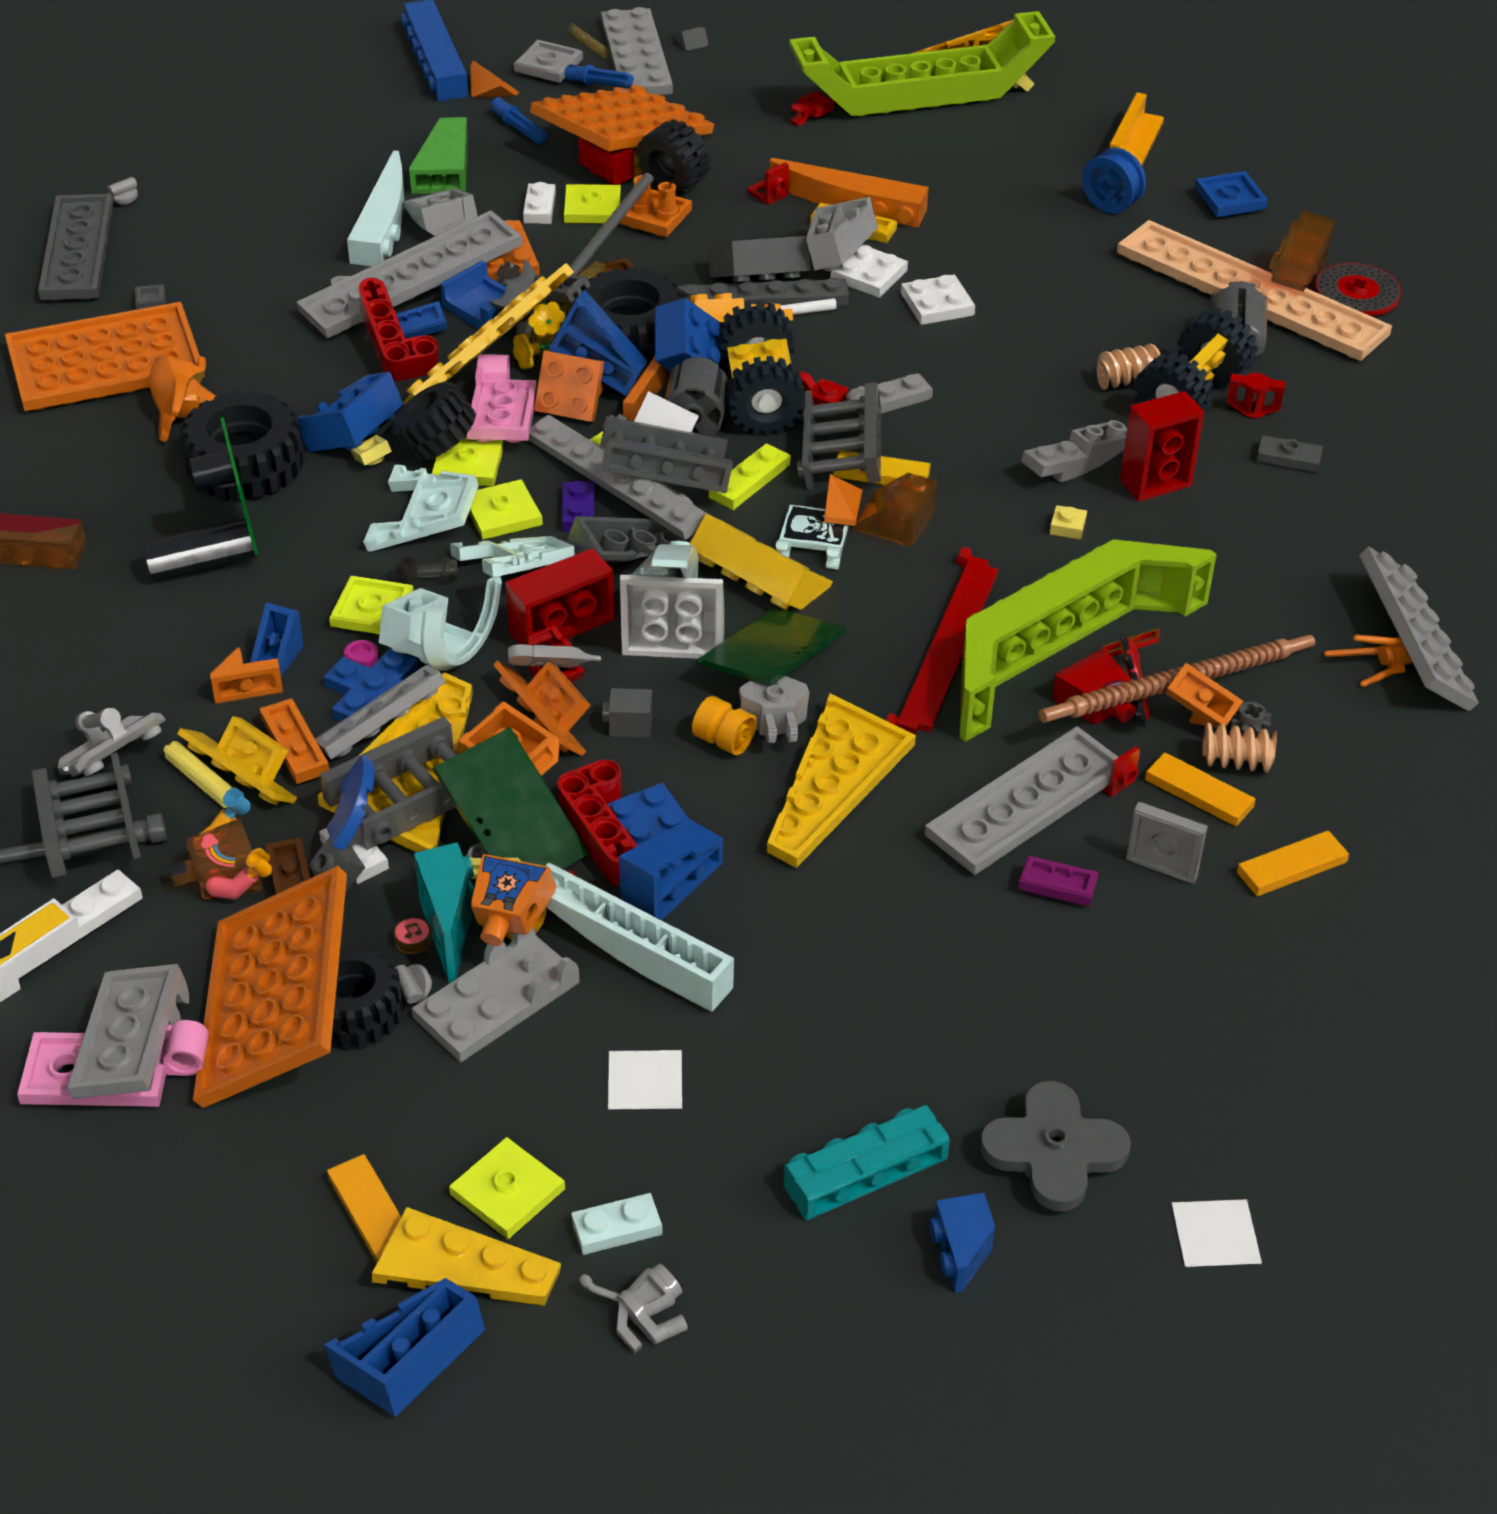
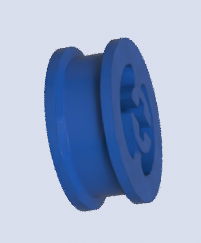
M1113 147L1104 150L1098 157L1093 158L1085 165L1082 173V184L1088 199L1094 206L1109 214H1118L1143 196L1146 189V176L1143 167L1134 155L1122 148Z

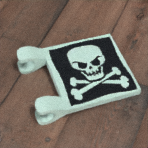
M790 505L780 538L776 542V550L782 553V556L784 555L788 558L791 546L827 551L826 568L838 570L849 525L824 523L825 509Z

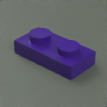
M563 482L562 529L563 532H570L575 516L594 517V482Z

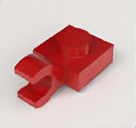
M818 91L798 98V103L791 106V110L797 112V115L791 118L790 122L801 126L809 116L821 117L823 114L834 110L835 101Z
M799 372L804 395L805 391L811 390L814 405L843 402L846 400L848 387L824 379H820L816 383L808 373Z

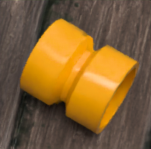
M711 695L697 709L692 723V733L695 737L710 744L716 743L718 748L738 756L751 743L757 727V718L741 708L733 710L730 703Z

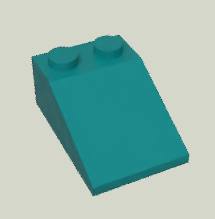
M457 842L414 853L419 904L448 983L457 979L472 920L471 901L474 892L473 884L468 880V878L474 877L469 855L462 856Z

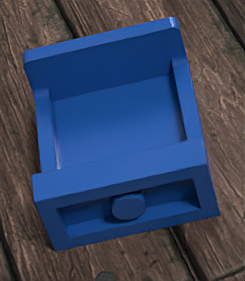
M480 261L441 283L442 307L480 329L503 310L493 307L488 300L500 299L504 296L506 287L488 276L487 263Z

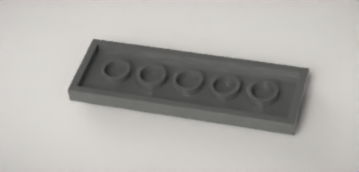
M112 194L56 195L38 289L40 300L60 301L63 299L89 300L99 298L114 204Z

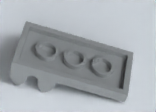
M534 927L530 933L525 935L513 933V940L508 946L504 942L500 946L487 944L482 963L412 1008L413 1019L461 1063L580 983L579 969L574 961L568 957H560L536 936Z
M178 964L108 971L104 973L67 1087L73 1099L149 1091L167 1027L177 1021H181L176 1003L181 1005L189 1004L188 987Z

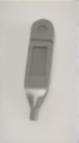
M517 644L508 648L509 663L519 666L543 667L549 661L557 667L571 668L585 662L601 661V656L587 654L576 647Z

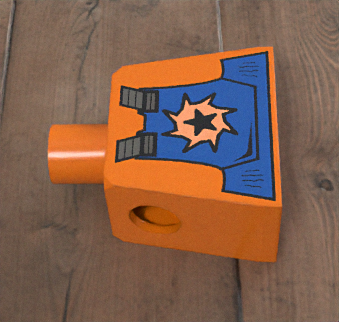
M483 854L473 892L471 908L478 924L484 927L480 938L485 943L492 946H500L507 932L522 935L530 933L557 888L550 867Z

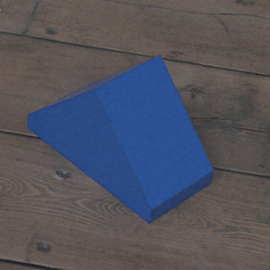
M266 602L250 663L278 658L280 674L282 676L304 647L299 611Z

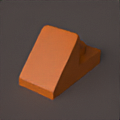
M240 648L234 650L210 673L215 704L283 692L278 658L243 664Z
M1185 663L1165 692V694L1194 712L1189 720L1190 723L1203 726L1206 723H1211V726L1217 728L1219 724H1224L1226 727L1243 703V700L1187 663Z

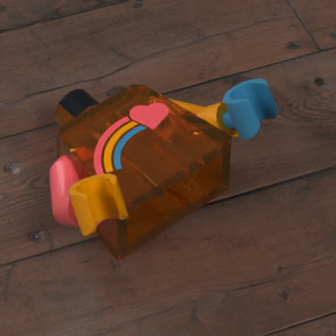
M231 788L223 797V803L228 808L226 810L222 809L212 823L200 834L186 841L189 860L169 865L175 887L196 881L201 897L204 899L224 898L236 900L242 894L262 891L260 877H267L272 871V866L268 863L270 855L261 848H256L252 851L242 821L235 817L236 814L245 815L248 813L250 802L244 798V793L239 789Z

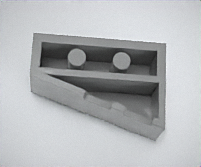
M870 197L816 208L806 237L814 270L832 271L837 269L878 228Z

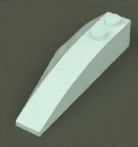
M671 541L670 544H660L631 575L698 578L699 557L696 547L691 546L689 542Z

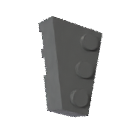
M807 236L708 243L710 278L733 276V282L750 281V275L758 274L759 280L776 279L775 273L783 272L784 278L801 277L800 271L811 270L810 252L806 241Z

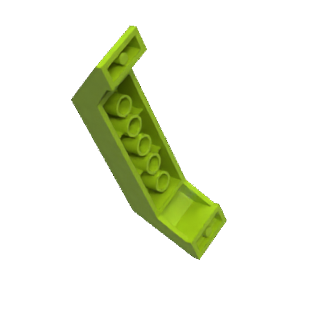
M1035 11L1014 14V20L990 43L980 46L838 62L823 50L815 37L789 39V46L802 71L851 116L863 117L874 113L888 114L899 110L913 111L924 107L938 108L942 105H963L967 102H987L991 99H999L1055 43L1056 36L1040 12Z
M1113 539L1100 547H1096L1086 555L1072 560L1064 567L1048 573L1045 577L1029 586H1024L1016 593L997 601L994 605L981 612L973 614L970 618L966 619L961 669L959 738L966 742L991 728L995 687L1133 609L1177 612L1185 617L1208 603L1217 554L1208 549Z

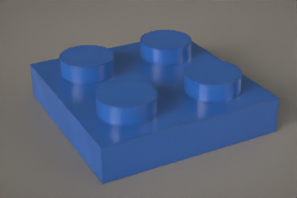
M1246 171L1199 178L1195 181V190L1216 217H1228L1233 214L1252 213L1257 210L1267 209V197Z
M663 783L607 803L637 846L689 819Z

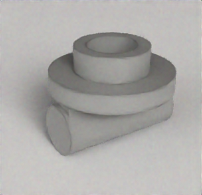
M134 177L107 186L109 194H112L113 202L119 205L131 204L138 197L137 182Z
M419 964L410 965L409 967L405 965L395 967V969H398L401 991L407 1003L413 1004L424 1001L432 987L431 977L425 967Z

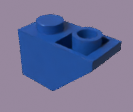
M984 1193L936 1200L935 1216L929 1219L931 1239L933 1243H939L942 1250L939 1254L942 1274L944 1278L950 1277L955 1293L964 1291L992 1251L995 1224Z

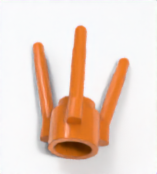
M1354 635V641L1383 645L1372 648L1338 649L1324 652L1325 657L1378 655L1380 663L1390 667L1361 681V687L1376 683L1393 674L1405 673V666L1412 663L1400 637Z

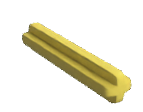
M172 741L170 745L164 747V756L169 762L223 808H228L223 803V797L233 787L178 741Z

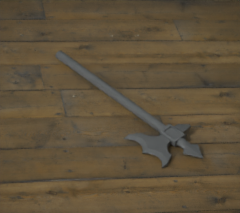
M645 173L570 265V268L574 271L573 276H577L653 182L654 178L650 173ZM522 259L523 271L521 275L514 279H505L506 292L504 296L500 299L488 300L493 307L504 309L513 299L529 289L534 283L536 273L530 262ZM543 300L540 304H545V305H547V304L550 303V302H555V303H557V302H556V301ZM533 311L528 314L529 317L534 314ZM528 319L518 322L516 335L526 334L528 339L536 337L534 328L529 325Z

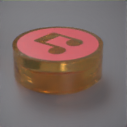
M405 918L394 927L395 945L404 953H420L426 950L432 942L431 927L422 918Z

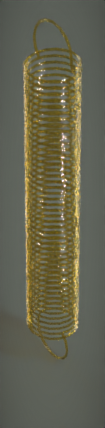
M573 24V27L569 28L571 30L568 32L601 57L606 58L605 56L611 53L609 49Z

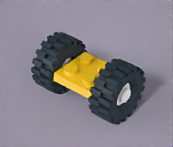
M757 301L756 306H751L750 302L744 303L745 308L741 310L739 306L732 308L733 315L727 312L724 316V323L720 322V335L718 336L720 354L726 368L731 369L732 378L729 377L727 382L729 410L735 424L739 425L741 423V429L745 432L751 428L753 435L759 436L760 431H764L765 436H771L772 430L777 429L778 434L784 432L783 426L787 425L791 428L795 425L794 418L800 420L802 417L801 410H805V395L801 376L798 371L796 372L795 366L791 364V354H794L795 348L788 316L785 317V313L781 308L776 311L774 304L769 303L767 307H764L763 301Z
M1215 308L1212 312L1208 309L1202 314L1200 313L1180 334L1181 337L1177 343L1178 346H1182L1177 350L1179 358H1177L1176 352H1170L1167 356L1165 353L1160 354L1136 376V382L1132 387V390L1136 391L1132 395L1133 401L1143 403L1186 391L1205 411V415L1213 404L1210 400L1214 397V391L1209 389L1211 387L1214 388L1217 384L1219 388H1225L1230 384L1231 374L1244 375L1255 362L1257 357L1254 355L1258 352V346L1253 345L1256 341L1255 334L1249 335L1248 333L1251 327L1248 324L1243 326L1240 323L1243 318L1239 315L1236 318L1231 317L1232 311L1229 310L1221 314V308Z

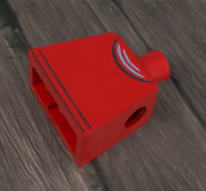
M1103 648L1055 673L1052 699L1062 704L1069 697L1081 696L1084 693L1089 694L1091 691L1097 692L1099 689L1105 690L1108 686L1113 687L1116 684L1121 685L1123 682L1128 683L1132 679ZM1125 702L1122 705L1108 707L1105 710L1101 709L1098 712L1093 711L1091 714L1085 713L1081 718L1091 724H1098L1114 716L1124 724L1132 719L1136 708L1130 703Z

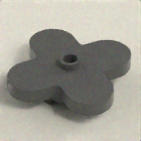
M1043 1081L1037 1083L1028 1091L1024 1107L1025 1117H1005L991 1121L982 1132L980 1145L983 1158L992 1167L1003 1171H1017L1020 1175L1024 1173L1030 1178L1032 1194L1039 1204L1053 1211H1068L1076 1208L1083 1202L1088 1184L1087 1175L1089 1177L1091 1172H1113L1126 1164L1129 1158L1131 1139L1125 1128L1114 1121L1083 1118L1080 1112L1079 1098L1075 1091L1066 1084L1057 1081Z

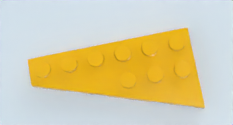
M829 693L825 710L819 717L815 734L811 737L796 772L795 782L788 791L785 806L782 812L779 813L768 839L767 853L797 868L915 746L916 735Z

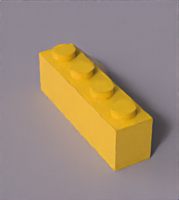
M707 513L690 542L691 546L696 547L700 562L712 568L715 563L723 567L720 572L721 574L738 582L739 578L746 580L747 584L745 587L761 596L764 591L772 595L770 602L785 610L789 606L802 610L829 589L833 583L832 580L810 571V568L784 555L782 556V553L759 541L757 542L755 538Z

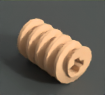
M1147 344L1144 347L1139 345L1133 349L1127 347L1123 350L1115 349L1112 352H1102L1097 361L1099 385L1102 389L1106 390L1110 381L1111 386L1117 388L1121 379L1122 384L1128 386L1130 385L1131 377L1135 383L1136 376L1155 357L1157 358L1160 355L1158 348L1153 344Z
M1206 723L1202 742V756H1206L1209 767H1212L1216 758H1220L1222 768H1226L1230 759H1234L1236 770H1240L1244 761H1248L1250 771H1254L1258 762H1261L1264 773H1268L1275 759L1277 730L1274 731L1271 739H1269L1267 729H1261L1255 738L1252 727H1247L1243 736H1241L1239 726H1233L1227 735L1224 724H1219L1215 733H1213L1211 723Z

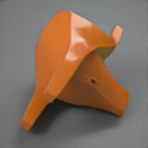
M159 356L155 358L149 374V387L159 410V440L167 442L172 422L176 417L187 418L194 408H199L200 403L206 400H214L216 395L200 384L206 367V359L200 356L196 365L172 357Z

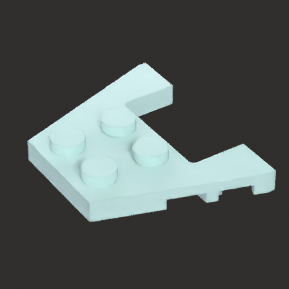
M395 465L388 480L391 492L414 490L401 521L370 524L363 541L367 552L464 526L479 486L474 475L442 471L440 475L428 474L426 468L408 471L405 465Z
M552 536L510 539V542L501 541L500 544H495L488 540L471 546H462V542L450 543L451 556L460 561L493 557L482 559L483 572L492 577L548 566L575 555L573 545Z

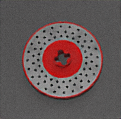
M1341 263L1329 266L1318 274L1315 282L1316 293L1369 316H1377L1391 311L1398 305L1401 297V287L1392 275L1382 269L1366 264Z

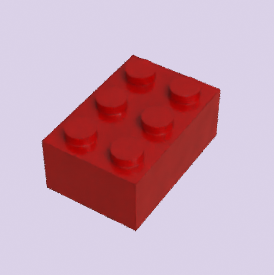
M1186 391L1130 406L1120 481L1138 502L1192 486L1205 411Z
M593 548L505 582L509 633L518 644L527 645L530 634L552 625H556L562 636L569 639L615 620L613 569ZM551 640L541 645L551 646L554 643Z

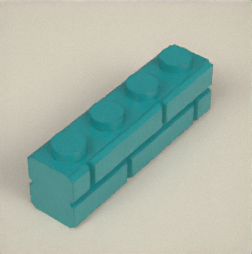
M927 1105L915 1110L906 1108L899 1111L893 1119L880 1125L870 1123L864 1126L858 1134L845 1140L835 1138L817 1152L809 1155L807 1153L797 1154L788 1164L784 1165V1188L793 1203H796V1207L805 1221L947 1160L950 1142L949 1135L939 1122L937 1123L936 1117Z

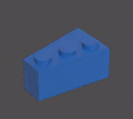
M586 290L575 300L549 350L557 353L604 361L601 381L625 396L634 387L648 363V360Z
M389 371L362 377L339 391L338 395L340 398L330 405L323 401L316 406L317 413L308 416L300 415L297 419L300 423L301 437L308 452L341 447L351 450L362 445V440L366 436L379 430L378 426L382 422L395 416L394 412L403 405V402Z
M688 819L620 855V899L662 921L723 864V838Z
M447 1278L398 1304V1311L378 1322L371 1318L362 1323L363 1330L339 1342L335 1338L324 1344L335 1378L396 1417L485 1331L476 1296Z

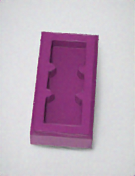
M1027 856L1019 880L1018 890L1090 907L1099 872Z

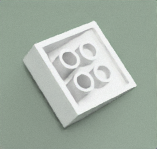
M620 575L622 655L698 659L724 641L723 579Z

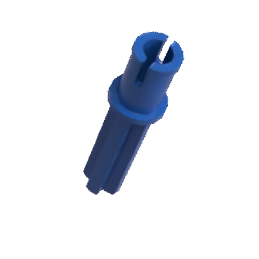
M569 64L565 69V77L568 81H579L588 86L594 83L630 88L634 80L633 75L627 72L598 69L589 64L585 67Z
M497 97L491 102L490 105L493 106L490 107L491 112L501 117L504 124L507 126L512 125L538 145H543L544 141L548 140V134L521 114L518 107L509 105L501 97Z

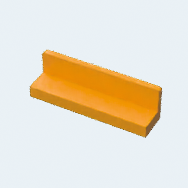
M1137 92L1110 143V148H1122L1130 152L1142 166L1164 122V117L1144 113L1147 94Z

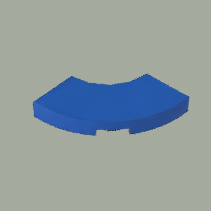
M364 755L359 757L341 782L342 793L340 802L327 826L332 845L341 850L347 848L357 832L366 813L364 810L368 800L366 792L371 793L373 790L375 774L373 762Z

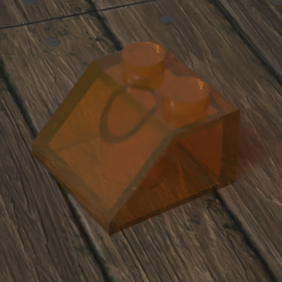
M906 473L878 488L857 519L853 530L912 547L935 511L938 481L921 475Z

